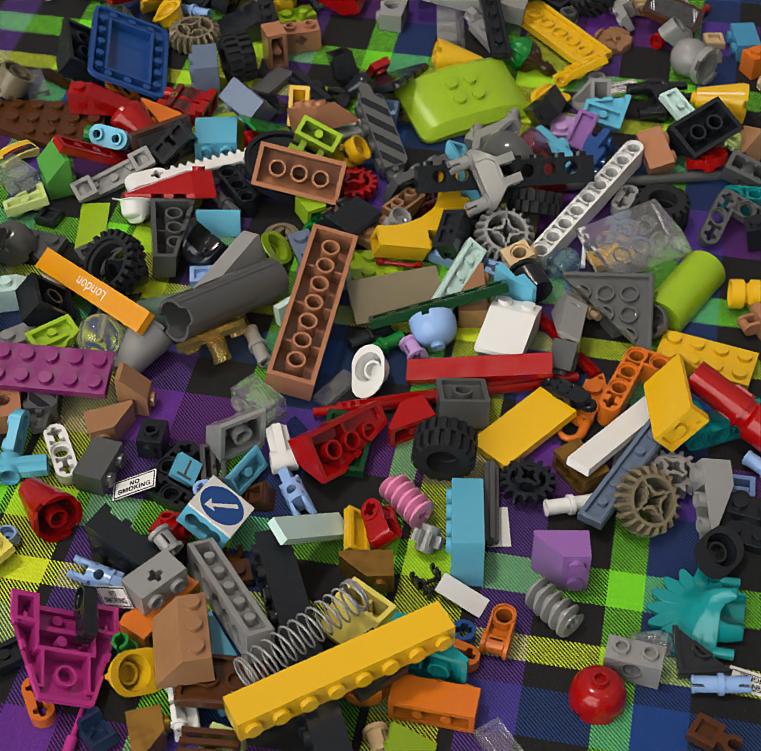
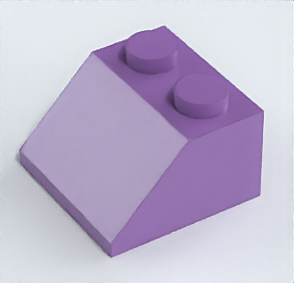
M534 530L531 568L542 577H547L548 582L555 584L559 590H587L592 559L589 530Z

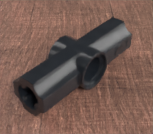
M299 69L292 71V74L288 77L290 85L310 86L311 100L326 99V102L337 103V100L326 91L321 80L313 81Z

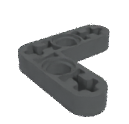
M730 189L722 190L715 197L697 234L698 243L705 248L714 246L720 239L730 216L744 223L743 217L747 216L741 213V206L749 208L750 216L756 215V213L761 215V206ZM724 197H727L729 203L723 209L721 206L724 203ZM714 213L719 214L722 217V223L714 222L712 215ZM711 228L714 229L710 235L711 239L707 240L706 233L709 232Z

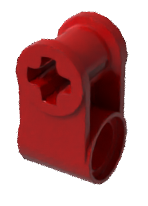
M375 498L365 501L361 508V517L367 532V539L374 549H385L402 536L396 511L390 506L381 505L379 500Z

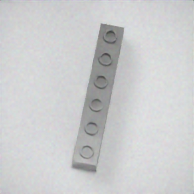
M213 537L187 543L188 571L193 579L199 582L201 592H205L206 600L240 654L242 655L243 652L251 653V647L253 645L260 646L261 639L269 640V634L274 632L273 626ZM275 635L271 636L273 643H275ZM263 641L262 648L272 657H275L269 643ZM254 648L253 655L260 661L264 660L260 649ZM247 654L244 655V659L249 664H252L253 661L251 656Z

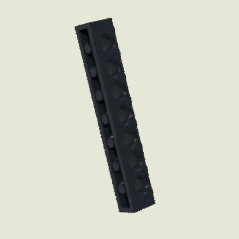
M574 151L573 156L566 157L564 152L551 153V158H543V154H529L530 159H521V155H514L515 160L505 165L509 170L508 176L517 172L522 174L521 170L525 164L530 167V174L527 177L522 174L524 180L511 187L595 182L593 155H586V151ZM442 160V165H433V161L420 162V166L414 167L416 194L479 190L472 170L469 168L464 170L465 178L462 181H458L455 174L451 175L449 172L451 168L447 167V161L451 160ZM569 161L573 164V171L570 174L565 170V165ZM546 163L552 166V171L549 175H546L543 171ZM437 170L443 173V180L439 183L433 178L434 172Z

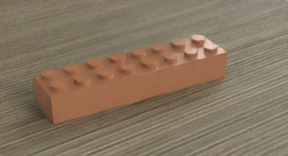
M313 224L266 371L264 389L311 401L358 240L357 235Z

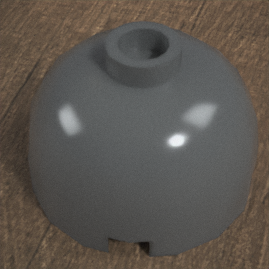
M14 220L2 222L0 227L5 229L7 234L0 256V263H4L9 267L19 266L30 258L28 255L32 250L35 251L37 239L32 230L22 222Z

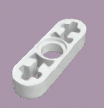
M61 424L49 425L44 430L43 435L57 480L63 485L74 484L72 472L78 463L66 428ZM58 435L60 442L55 443L53 436ZM60 451L68 452L64 457L55 456ZM68 465L70 473L66 474L64 466Z

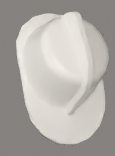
M112 198V200L120 201L122 215L130 223L137 224L150 217V198Z
M373 344L363 346L356 352L352 360V392L361 399L374 395L389 375L390 367L388 361L378 346Z

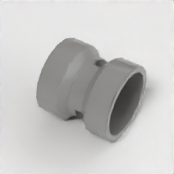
M394 207L389 216L382 222V225L411 222L412 217L405 208Z

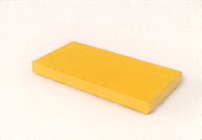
M539 387L478 434L477 452L488 460H495V463L499 464V467L503 470L504 466L510 467V461L519 463V458L522 457L524 459L576 418L577 410L552 396L551 393L542 387Z

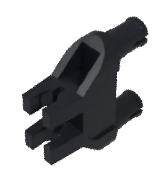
M646 78L644 82L627 83L626 93L628 95H645L652 105L650 107L637 108L638 120H669L672 115L658 99L659 95L675 87L678 90H687L688 85L686 81L669 82L660 78ZM680 91L687 101L690 102L691 93Z

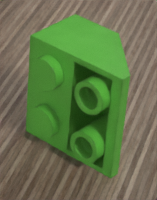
M51 140L37 157L40 177L50 201L74 195L69 184L77 180L75 173L71 169L74 168L72 157L59 153Z

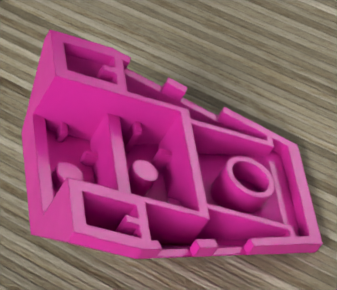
M12 588L10 591V619L36 701L88 709L93 708L104 678L103 674L106 665L112 655L111 650L113 646L111 639L115 633L119 632V607L97 604L98 633L96 638L90 644L75 643L76 617H74V611L40 605V593Z

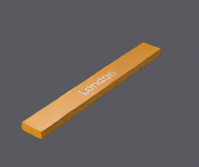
M48 247L35 265L141 336L155 317L150 311Z

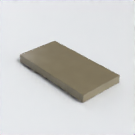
M436 265L346 281L345 285L355 327L369 325V316L430 300L440 285Z

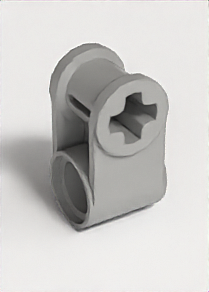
M673 16L658 29L660 36L673 47L677 42L693 37L692 31L676 16Z

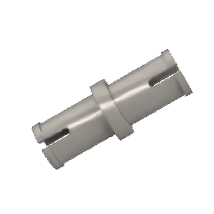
M250 324L243 329V334L249 343L248 349L251 354H254L260 368H268L271 359L267 350L268 344L261 337L257 326Z

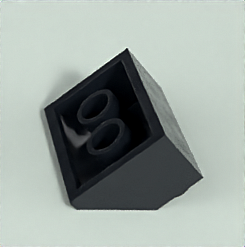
M717 96L669 125L666 132L670 139V144L668 145L671 150L675 151L676 155L695 160L742 131L744 127Z

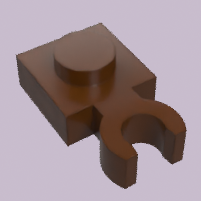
M237 545L238 552L235 554H230L227 547H224V555L245 586H254L249 558L244 559L242 545Z
M699 712L685 737L687 741L706 751H714L715 748L720 751H735L729 745L740 749L743 744V739L740 736L725 734L726 725L702 712Z

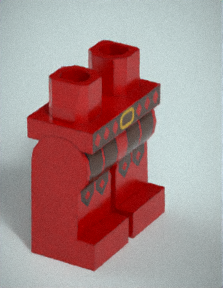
M179 83L176 88L166 87L163 94L164 99L159 98L156 102L182 114L187 113L190 116L191 126L195 127V118L210 117L217 109V89L209 88L207 92L196 90L191 86L185 87V84Z

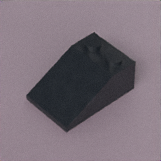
M274 0L252 1L217 20L221 28V35L244 30L252 42H262L261 24L277 21Z
M64 17L56 56L57 72L63 77L74 81L96 84L100 79L90 75L87 69L91 28L68 17Z

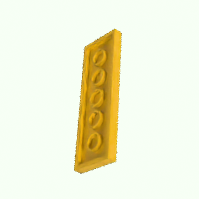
M542 0L528 2L525 17L520 26L571 64L598 51L607 56V59L612 58V50Z

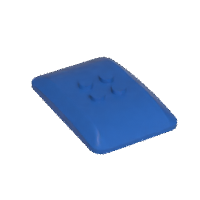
M97 5L93 12L90 32L88 72L97 79L150 98L164 99L163 94L167 85L169 34L160 26L112 8Z

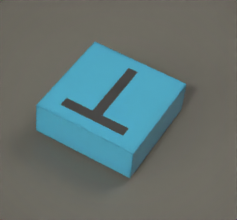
M180 452L177 454L168 476L190 488L194 485L203 464Z

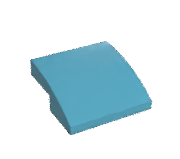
M504 263L495 266L494 282L504 279L509 288V292L496 296H509L513 300L521 302H536L537 287L525 274L515 276Z

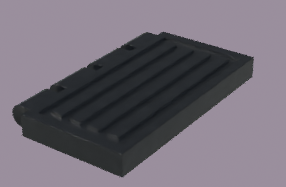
M420 63L385 73L369 83L374 94L398 89L427 71L428 64Z

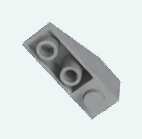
M567 289L563 291L551 315L556 331L559 333L558 336L562 340L579 343L588 305L584 298Z
M701 458L690 467L689 479L692 482L694 493L692 502L696 508V530L699 532L700 539L720 524L734 486L731 460Z

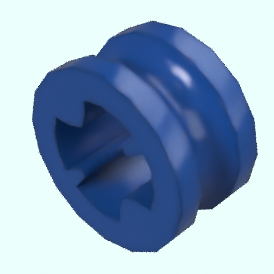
M466 619L455 621L453 623L455 625V638L473 645L476 639L475 625ZM461 631L467 632L465 637L460 636Z

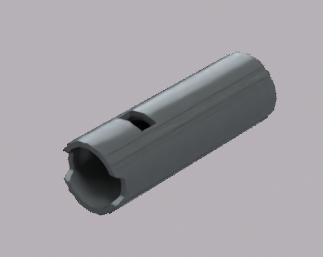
M265 258L200 284L194 289H188L161 301L158 307V315L164 316L168 327L165 333L175 342H184L207 332L211 328H216L286 297L289 292L288 274L279 261L273 258Z

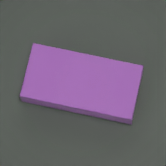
M580 108L566 136L571 150L582 151L588 135H592L599 120V115Z

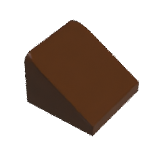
M266 480L249 486L243 494V499L255 508L253 511H273L275 508L276 491Z

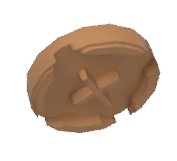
M614 26L606 30L601 28L594 34L596 40L613 51L612 55L622 54L631 49L633 38L623 28Z

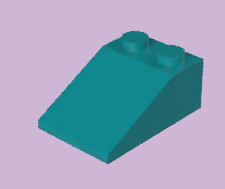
M395 611L391 621L407 614ZM451 645L447 650L437 651L426 656L418 663L409 664L408 673L418 677L439 678L445 682L467 684L469 659Z

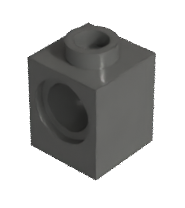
M554 338L551 352H553V373L555 375L564 376L567 373L575 372L581 351L578 343Z

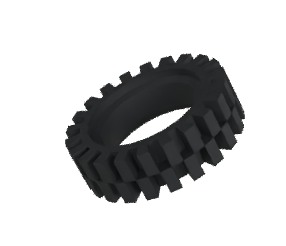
M108 229V232H100L101 237L96 235L93 238L94 244L90 242L87 244L90 250L88 252L83 251L82 255L86 258L85 260H80L79 265L83 266L81 269L100 280V270L105 258L114 249L122 247L124 251L122 268L114 280L107 285L127 297L126 292L132 294L134 291L132 285L138 286L140 281L136 280L137 276L143 277L144 272L140 268L146 267V262L142 261L146 258V253L142 252L145 249L138 239L119 229Z

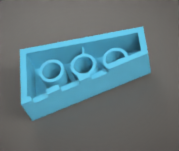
M452 478V488H446V536H451L446 537V553H451L450 575L467 586L483 587L485 526L483 479Z

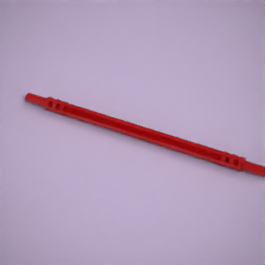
M578 372L567 373L564 376L553 373V376L564 378L571 382L579 381ZM546 378L495 380L486 382L489 396L536 390L541 387L542 382ZM436 389L336 402V405L312 408L313 417L327 416L329 409L352 411L379 399L383 410L397 409L400 402L422 394L429 404L436 403Z

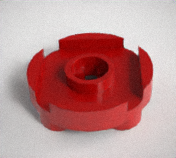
M714 147L695 160L685 157L686 169H703L704 173L715 172L716 167L725 166L728 160V152L725 148Z

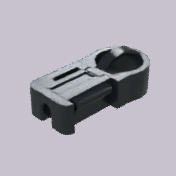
M81 584L76 589L73 601L74 617H76L75 643L90 644L97 636L98 593L94 586Z

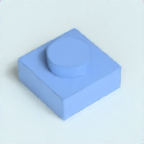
M212 265L190 266V288H194Z

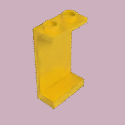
M680 353L643 384L653 438L671 452L676 450L709 422L708 414L693 404L687 377L697 369V366Z

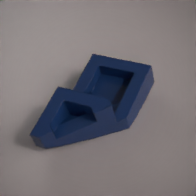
M96 705L91 709L85 708L83 717H78L76 722L80 731L78 735L89 751H106L120 742L117 732L103 718L101 710Z

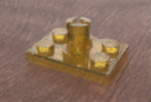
M245 315L216 328H211L207 332L184 342H177L175 344L179 354L185 352L187 356L199 351L201 345L207 344L214 365L229 360L233 357L229 352L224 336L230 334L231 338L244 334L245 328L249 325L248 319Z

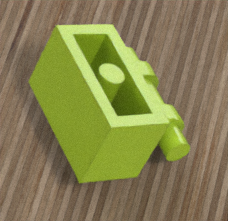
M304 115L294 133L293 141L299 143V145L296 146L290 143L288 148L310 153L305 150V148L316 152V155L332 159L341 144L343 134Z

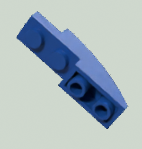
M603 128L597 137L588 135L583 144L582 151H586V155H593L594 176L608 162L605 156L608 150H611L613 147L612 129Z

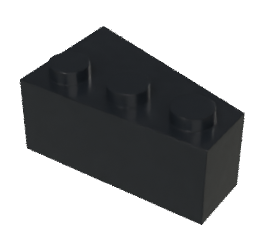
M105 503L85 524L91 556L95 562L124 572L125 576H127L160 553L161 550L154 542L151 543L148 540L149 535L147 533L141 536L131 528L132 522L127 518L121 521L110 513L112 507Z

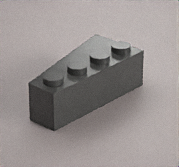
M151 198L152 277H176L183 256L181 249L183 235L190 219L194 217L195 199Z

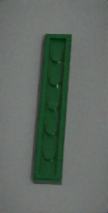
M503 279L369 316V325L371 330L409 320L420 311L422 315L428 314L430 308H453L509 292L508 284Z

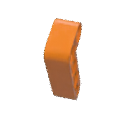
M642 347L629 348L600 397L597 413L598 423L606 427L624 413L640 382L645 383L666 365L670 359L663 354Z

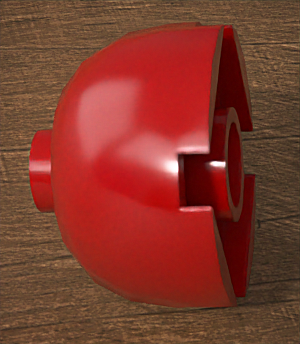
M590 665L581 669L573 677L568 692L571 710L573 711L574 709L580 715L579 719L593 725L612 723L614 718L623 714L627 700L625 682L616 671L604 665Z

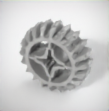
M507 206L503 207L502 210L497 207L493 212L486 211V214H482L475 225V241L487 250L486 258L492 257L494 261L500 260L502 262L500 250L508 247V245L525 239L529 246L533 244L532 241L535 238V234L532 233L534 226L528 225L530 218L523 219V212L518 215L515 213V208L508 211ZM501 223L499 227L488 228L493 224Z

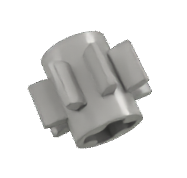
M423 522L421 528L414 527L410 539L416 542L415 549L433 555L435 549L442 550L446 538L440 535L441 528Z

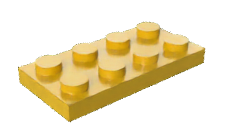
M669 329L663 334L656 351L667 356L670 360L680 353L695 364L697 368L705 361L733 384H740L746 390L749 388L759 357L757 352Z

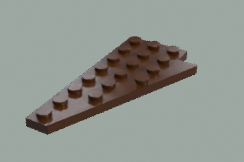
M0 99V135L18 141L28 140L43 149L55 135L83 141L82 136L87 125H107L109 116L70 114L68 101Z

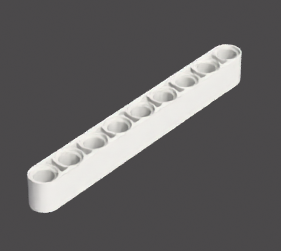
M637 140L627 141L594 176L595 182H589L532 244L538 253L536 259L540 261L544 271L551 266L619 188L640 167L644 149L641 142Z

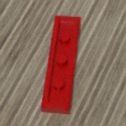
M55 135L52 140L59 153L110 166H115L128 159V153L88 142Z

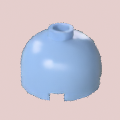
M430 308L429 313L424 315L420 311L408 321L411 334L416 337L419 345L432 351L443 350L457 333L455 313L453 314L450 308Z

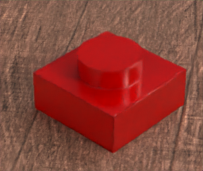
M387 56L372 62L366 73L370 79L374 77L379 78L387 73L391 62Z

